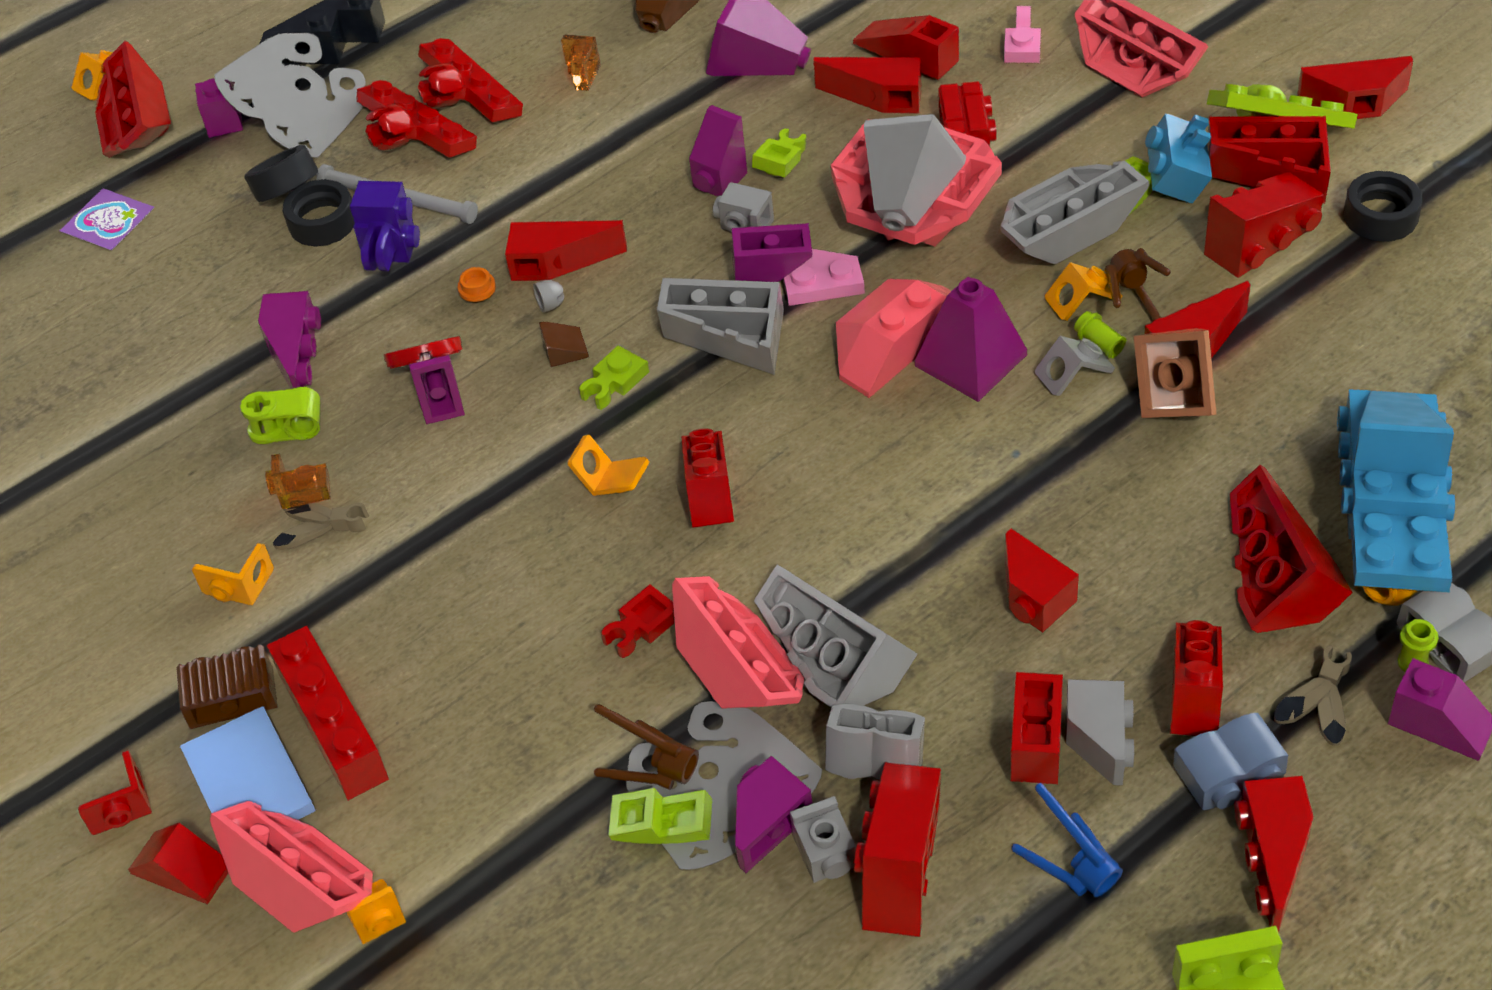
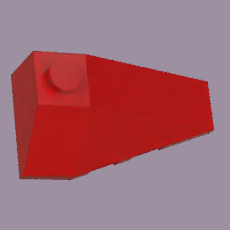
M1262 465L1257 466L1230 492L1232 532L1239 537L1240 554L1234 556L1235 568L1241 571L1242 587L1237 589L1239 605L1251 629L1257 633L1320 623L1353 592L1338 565L1267 469Z

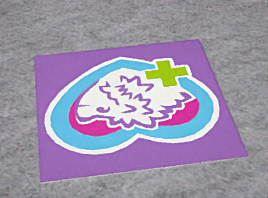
M103 188L59 231L113 250L155 207Z

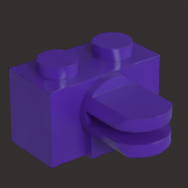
M358 181L350 209L355 222L353 228L359 248L361 249L363 268L366 271H374L378 267L380 271H389L392 262L409 263L413 249L419 246L420 230L418 225L413 223L412 200L410 197H406L403 182Z

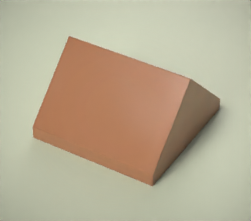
M1194 328L1134 336L1141 418L1216 415L1209 330Z

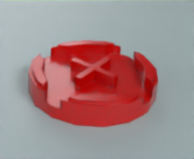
M460 336L386 353L383 354L387 368H397L461 352L460 350L463 349Z

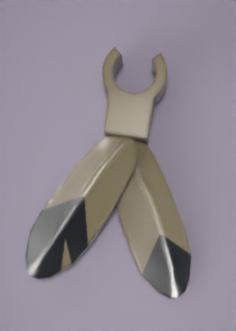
M305 499L286 500L282 504L285 513L289 517L304 523L282 532L274 540L273 546L278 550L292 549L327 533L332 528L334 531L350 530L351 532H361L366 529L361 517H369L368 512L362 503H354L346 507L332 508L330 510L327 507Z
M1330 645L1324 650L1319 677L1307 682L1286 696L1278 704L1274 713V720L1278 724L1294 723L1317 707L1322 736L1329 744L1337 746L1342 742L1346 731L1345 716L1337 685L1341 677L1348 673L1352 655L1351 652H1347L1343 663H1334L1330 660L1333 653V647Z

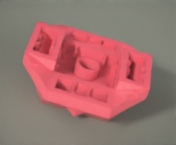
M864 124L831 164V175L848 223L884 234L888 241L898 239L913 245L922 242L935 247L955 226L968 221L1001 176L1002 162L994 155L985 140L945 128L966 156L965 164L915 226H905L901 231L885 228L882 225V219L874 211Z

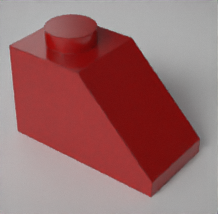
M1012 528L1005 533V566L1009 609L1019 621L1025 624L1029 623L1043 633L1077 602L1079 574Z

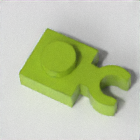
M782 129L779 132L778 141L768 138L753 154L752 167L765 171L769 175L785 178L801 160V153L805 151L806 134L802 133L798 138H789V129Z
M617 345L592 368L594 378L587 379L580 385L581 399L586 401L591 395L597 394L595 396L596 407L599 410L606 408L610 404L611 395L615 391L623 396L626 395L649 373L648 361Z

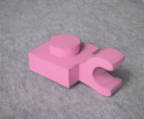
M1017 6L1016 28H1005L1004 63H1040L1041 28H1030L1031 6Z

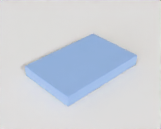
M263 706L180 745L211 813L246 801L261 805L262 811L281 813L296 820L316 811Z

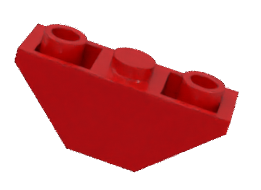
M1412 56L1301 67L1297 96L1313 98L1311 106L1320 107L1321 101L1344 104L1343 111L1358 114L1357 119L1381 117L1408 90L1414 60Z

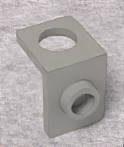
M1059 336L1036 367L1035 374L1053 395L1060 396L1082 366L1107 373H1112L1115 367L1094 342L1085 338L1079 341ZM1061 357L1065 363L1064 374L1060 379L1053 380L1050 374L1051 365L1055 359Z

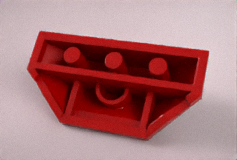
M124 41L102 63L101 73L104 74V77L98 89L95 109L102 152L108 158L149 146L157 137L164 135L171 124L162 81L133 46Z

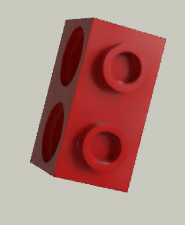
M1016 672L1011 746L1012 782L1058 784L1063 675Z

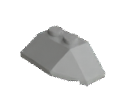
M1126 161L1114 162L1113 165L1094 164L1068 168L1009 199L1001 224V232L1025 254L1057 264L1117 232L1149 188V181Z

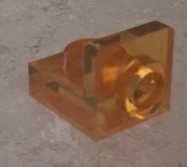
M565 34L562 37L561 43L565 62L568 66V73L573 76L575 90L589 91L601 65L596 37Z
M280 453L271 455V470L265 471L266 483L270 495L277 494L282 509L331 499L330 476L326 463L314 466L303 465L295 470L285 471Z

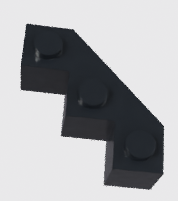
M323 0L263 32L259 44L278 34L309 33L319 39L322 51L321 59L315 63L283 59L282 64L285 66L339 64L346 43L379 42L385 24L380 0ZM298 42L295 45V50L300 54H307L310 51V46L305 42ZM302 78L296 80L295 86L300 85Z

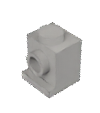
M730 182L722 196L719 195L716 198L713 206V216L720 219L721 229L731 232L732 228L771 226L774 221L772 192Z
M835 796L790 812L793 838L813 883L825 878H839L854 868L856 845L838 809V802Z

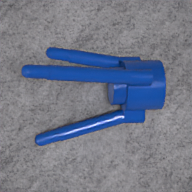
M1042 783L1036 784V792L1082 848L1071 861V866L1075 869L1074 875L1019 844H1013L1012 851L1069 885L1078 896L1083 895L1087 890L1094 897L1103 895L1121 877L1122 868L1105 851L1078 813L1074 812L1070 817Z

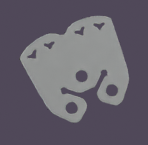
M309 33L275 35L214 74L219 91L234 108L246 116L262 119L268 134L288 149L299 146L298 142L308 140L309 145L312 147V149L307 147L311 157H319L363 107V105L357 102V89L365 87L364 75L359 70L335 68L330 71L329 81L332 95L335 96V99L329 101L326 99L325 80L307 66H285L282 64L283 59L305 63H315L321 59L322 51L319 39ZM296 43H307L310 46L309 53H298L295 50ZM345 77L351 78L355 86L351 90L343 89L340 86V80ZM300 78L307 79L311 87L307 91H301L295 86L296 80ZM225 80L235 82L233 91L230 90V84L226 83ZM252 99V104L254 105V107H250L248 102H243L241 100ZM276 126L288 127L287 136L284 135L283 130L278 129Z
M708 701L701 702L694 707L688 724L689 734L692 738L700 741H728L734 738L738 741V745L734 748L729 746H703L698 750V763L691 779L686 784L676 782L677 787L675 789L668 790L656 784L626 781V787L628 792L655 788L662 797L700 790L708 792L712 798L710 840L662 844L679 869L692 870L717 863L736 852L735 835L729 836L728 841L723 843V832L736 830L737 785L749 768L754 765L760 766L772 755L793 775L800 777L807 774L808 777L803 779L802 782L811 789V794L821 779L822 768L761 716L747 707L722 709L717 702ZM710 714H719L723 718V724L716 730H709L703 724L705 717ZM651 743L636 745L629 755L628 771L658 774L657 771L648 772L642 767L643 759L653 755L656 746ZM708 762L716 764L719 768L716 777L703 779L699 775L698 770L702 764ZM694 847L708 851L706 854L698 853L695 857L690 858Z

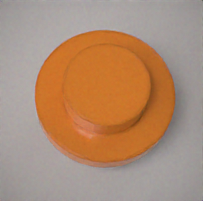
M472 267L460 275L457 288L459 295L464 300L481 302L493 295L496 290V283L494 277L486 269Z

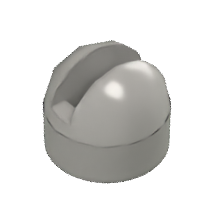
M551 279L533 284L537 304L543 313L554 310L564 301L563 287L558 282Z

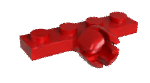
M438 38L434 42L419 44L418 56L429 66L423 68L419 73L420 77L428 79L420 81L417 87L421 100L427 103V106L439 108L456 104L460 100H466L491 122L522 116L523 103L455 45L453 41Z
M378 80L374 81L371 85L357 89V102L371 110L366 116V120L372 122L378 120V122L368 124L365 133L371 145L378 147L379 150L388 151L406 145L410 139H418L449 158L476 149L477 136L463 128L461 124L441 115L437 110L419 102L414 96L394 87L390 82Z

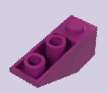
M308 291L263 294L258 323L270 354L290 389L311 385L312 369L310 359L315 357L317 352L314 334L315 329H320L321 327L319 307L313 306Z

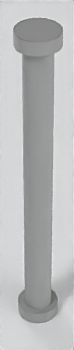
M322 164L319 167L316 176L317 180L328 179L338 181L351 190H356L358 181H374L335 171L332 166ZM404 188L406 197L411 198L413 206L460 217L462 222L472 224L477 217L478 206L475 202L466 201L461 203Z

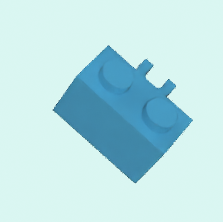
M1165 113L1157 126L1150 128L1146 136L1145 146L1148 148V171L1151 173L1152 189L1154 191L1193 204L1210 182L1212 171L1207 143L1211 139V134L1205 131V128L1209 125L1207 118L1195 114L1189 122Z

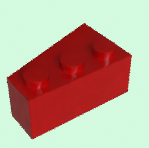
M1209 116L1208 132L1211 134V139L1207 144L1212 177L1256 187L1258 181L1290 172L1323 193V203L1325 204L1331 174L1326 116Z

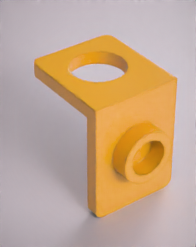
M100 50L99 54L80 52L72 90L89 100H96L103 77L101 73L102 63L113 52ZM89 69L93 80L91 86L86 89L83 84V76Z
M1069 262L1045 294V299L1060 319L1067 321L1089 292L1112 299L1109 276L1096 266L1087 268ZM1070 283L1073 287V297L1068 304L1062 305L1059 299L1061 289Z
M585 435L581 438L567 462L570 469L593 496L632 491L650 463L646 457L611 461L590 435ZM586 451L591 452L596 461V467L592 474L587 473L583 466V456Z
M260 543L256 544L239 574L200 564H195L192 568L202 593L210 595L219 601H235L253 606L274 570L266 546ZM260 560V573L257 580L254 582V568Z
M383 879L372 883V895L364 898L353 910L346 912L363 945L406 923L392 887L387 886Z

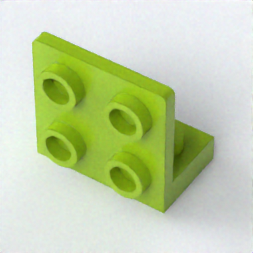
M1272 926L1176 945L1172 976L1177 990H1285L1278 971L1283 943L1277 927Z

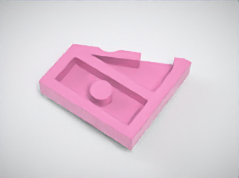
M812 249V257L783 278L789 306L865 294L864 280L858 257L853 255Z

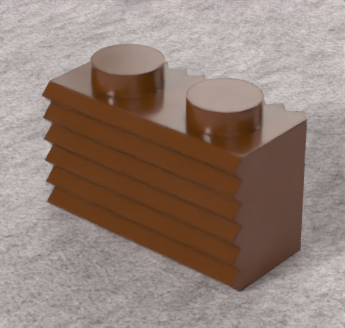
M257 645L255 648L249 646L240 647L235 651H231L230 654L223 653L221 656L214 655L212 658L199 657L191 662H187L186 665L179 664L176 667L180 710L190 729L238 718L261 706L264 707L265 711L278 708L273 667L262 645Z

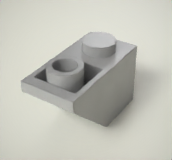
M1068 679L1066 744L1111 784L1123 785L1124 768L1133 767L1134 739H1125V728H1133V700H1124V681Z

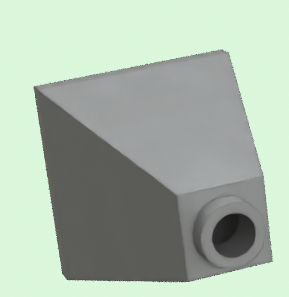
M934 114L865 120L864 133L874 211L882 219V225L889 230L901 231L905 226H915L963 167L966 156Z

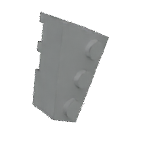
M662 278L657 313L663 337L775 375L784 312L779 282Z

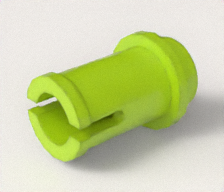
M1087 311L1075 323L1074 330L1077 332L1078 339L1082 340L1085 338L1094 342L1108 358L1113 359L1118 356L1126 345L1127 339L1102 321V316L1097 312L1091 313Z
M1416 619L1407 623L1402 628L1400 640L1403 645L1397 660L1400 669L1406 672L1412 658L1427 664L1429 663L1430 651L1437 646L1439 640L1438 632L1430 622Z

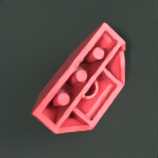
M1083 0L1075 12L1080 42L1087 67L1142 98L1187 78L1208 48L1206 43L1126 0Z
M886 280L836 322L839 379L868 398L874 395L916 359L951 290L944 286L921 280Z
M710 576L675 578L672 583L677 649L719 706L724 709L799 703L803 695L804 677L798 667L791 663L786 651L761 619L737 598L718 589L719 584Z
M251 801L211 813L210 823L233 885L293 933L353 910L364 898L372 895L373 872L313 826L281 813L262 811L261 805Z

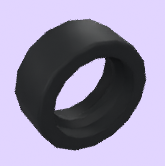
M299 145L259 163L250 169L244 178L256 200L264 202L281 196L304 184L318 173V168L307 147Z
M1373 171L1362 174L1354 179L1347 189L1344 220L1350 230L1360 237L1372 241L1390 242L1403 239L1411 234L1418 224L1422 207V192L1414 181L1405 175L1392 171ZM1374 199L1388 200L1398 204L1403 210L1394 213H1380L1367 208L1362 203Z
M328 179L309 181L292 190L283 201L282 212L292 238L302 245L317 247L338 242L352 231L355 224L350 209L351 194L347 187L338 181ZM319 207H337L330 215L320 219L309 220L302 218L309 211Z

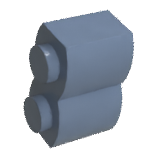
M1257 712L1238 717L1223 725L1217 731L1202 733L1185 741L1175 748L1173 767L1202 810L1215 807L1224 809L1235 804V801L1241 798L1244 781L1284 777L1288 754Z

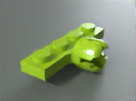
M1226 84L1224 91L1209 89L1207 105L1236 109L1238 116H1326L1327 125L1355 129L1358 115L1343 111L1344 104L1321 101L1320 107L1311 106L1313 98L1290 95L1288 102L1282 90L1274 85L1252 84L1246 87Z

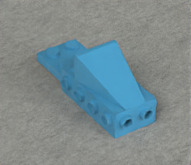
M1349 389L1347 405L1338 407L1337 431H1343L1340 432L1338 444V458H1344L1341 460L1339 482L1340 485L1346 486L1342 490L1341 513L1347 514L1349 539H1352L1354 585L1450 592L1452 571L1446 521H1453L1455 513V495L1447 494L1450 492L1452 483V467L1448 466L1454 431L1446 422V413L1438 411L1436 394Z

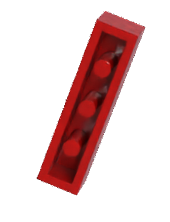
M306 625L266 645L282 682L347 800L349 801L389 780L377 747L308 626Z

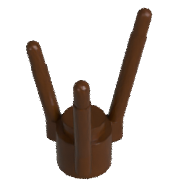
M1139 248L1137 251L1132 249L1121 250L1113 256L1110 265L1105 267V272L1109 276L1113 306L1115 308L1121 306L1120 284L1125 288L1136 291L1153 321L1161 318L1143 287L1148 272L1146 265L1164 276L1170 275V269L1148 256L1143 248Z
M600 704L595 705L594 711L656 746L651 765L657 768L658 774L596 768L594 771L596 777L656 784L668 790L672 789L675 781L686 784L691 779L699 759L698 750L675 741L642 720H637L634 723Z

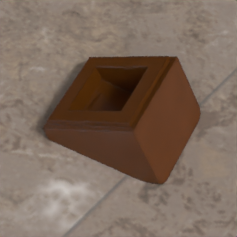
M539 322L543 343L551 367L589 358L580 327L552 322Z

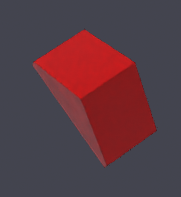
M180 822L155 831L128 869L134 876L207 905L229 873L223 856Z

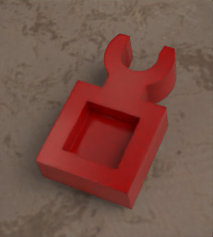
M649 584L618 610L621 621H615L606 625L601 635L606 646L611 644L613 640L622 638L623 640L616 646L618 655L621 658H625L635 650L638 639L642 637L651 644L675 624L673 601Z

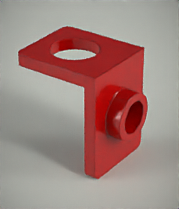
M129 750L122 752L131 786L84 803L78 807L79 815L92 835L112 828L123 827L130 821L152 813L141 772Z

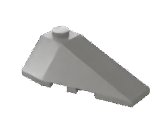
M778 564L754 600L773 633L780 637L788 651L787 656L791 663L798 667L805 678L804 684L808 691L831 708L833 705L839 704L864 706L893 693L917 656V653Z

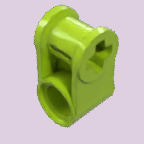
M297 387L269 392L257 391L247 395L241 401L242 415L249 421L248 435L254 443L269 444L288 440H307L315 437L320 431V396L311 388ZM260 402L263 403V406H264V407L262 408V411H261V408H260V405H259ZM262 425L264 427L265 433L261 432Z

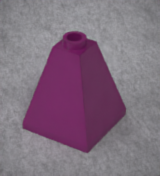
M729 0L716 23L706 74L711 76L794 75L798 67L804 69L811 53V48L806 47L808 37L768 0Z
M966 277L947 295L915 359V367L979 402L1027 356V348L995 291L983 285L978 279Z

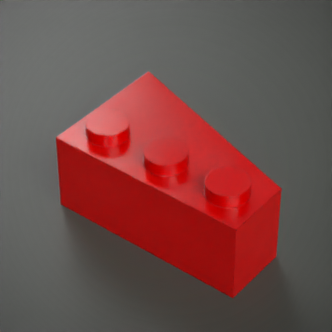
M1286 172L1258 181L1257 188L1251 190L1239 187L1234 189L1232 196L1226 198L1219 194L1211 196L1204 255L1235 277L1240 278L1251 269L1260 267L1267 258L1279 250L1286 249L1292 241L1305 232L1314 230L1322 219L1321 209L1324 194L1292 173Z
M885 762L881 780L872 781L869 807L874 810L865 811L862 839L866 840V843H857L854 864L855 872L863 873L862 930L915 937L921 936L922 896L927 895L928 879L925 878L929 857L933 855L940 808L941 768Z

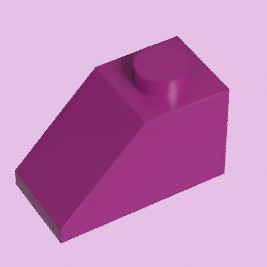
M215 78L195 83L197 106L208 137L242 131L241 112L224 98L216 85ZM225 80L226 83L230 84V90L233 91L235 82Z
M713 105L707 108L689 157L693 187L717 197L719 195L722 196L730 182L737 184L748 173L741 116Z
M809 223L732 228L734 281L779 282L812 257Z
M450 355L409 364L426 425L465 415Z
M1412 658L1395 693L1388 725L1479 761L1492 734V715L1459 676Z
M772 755L760 766L754 765L749 768L737 785L735 847L739 868L745 873L750 871L792 833L790 812L813 804L811 789Z

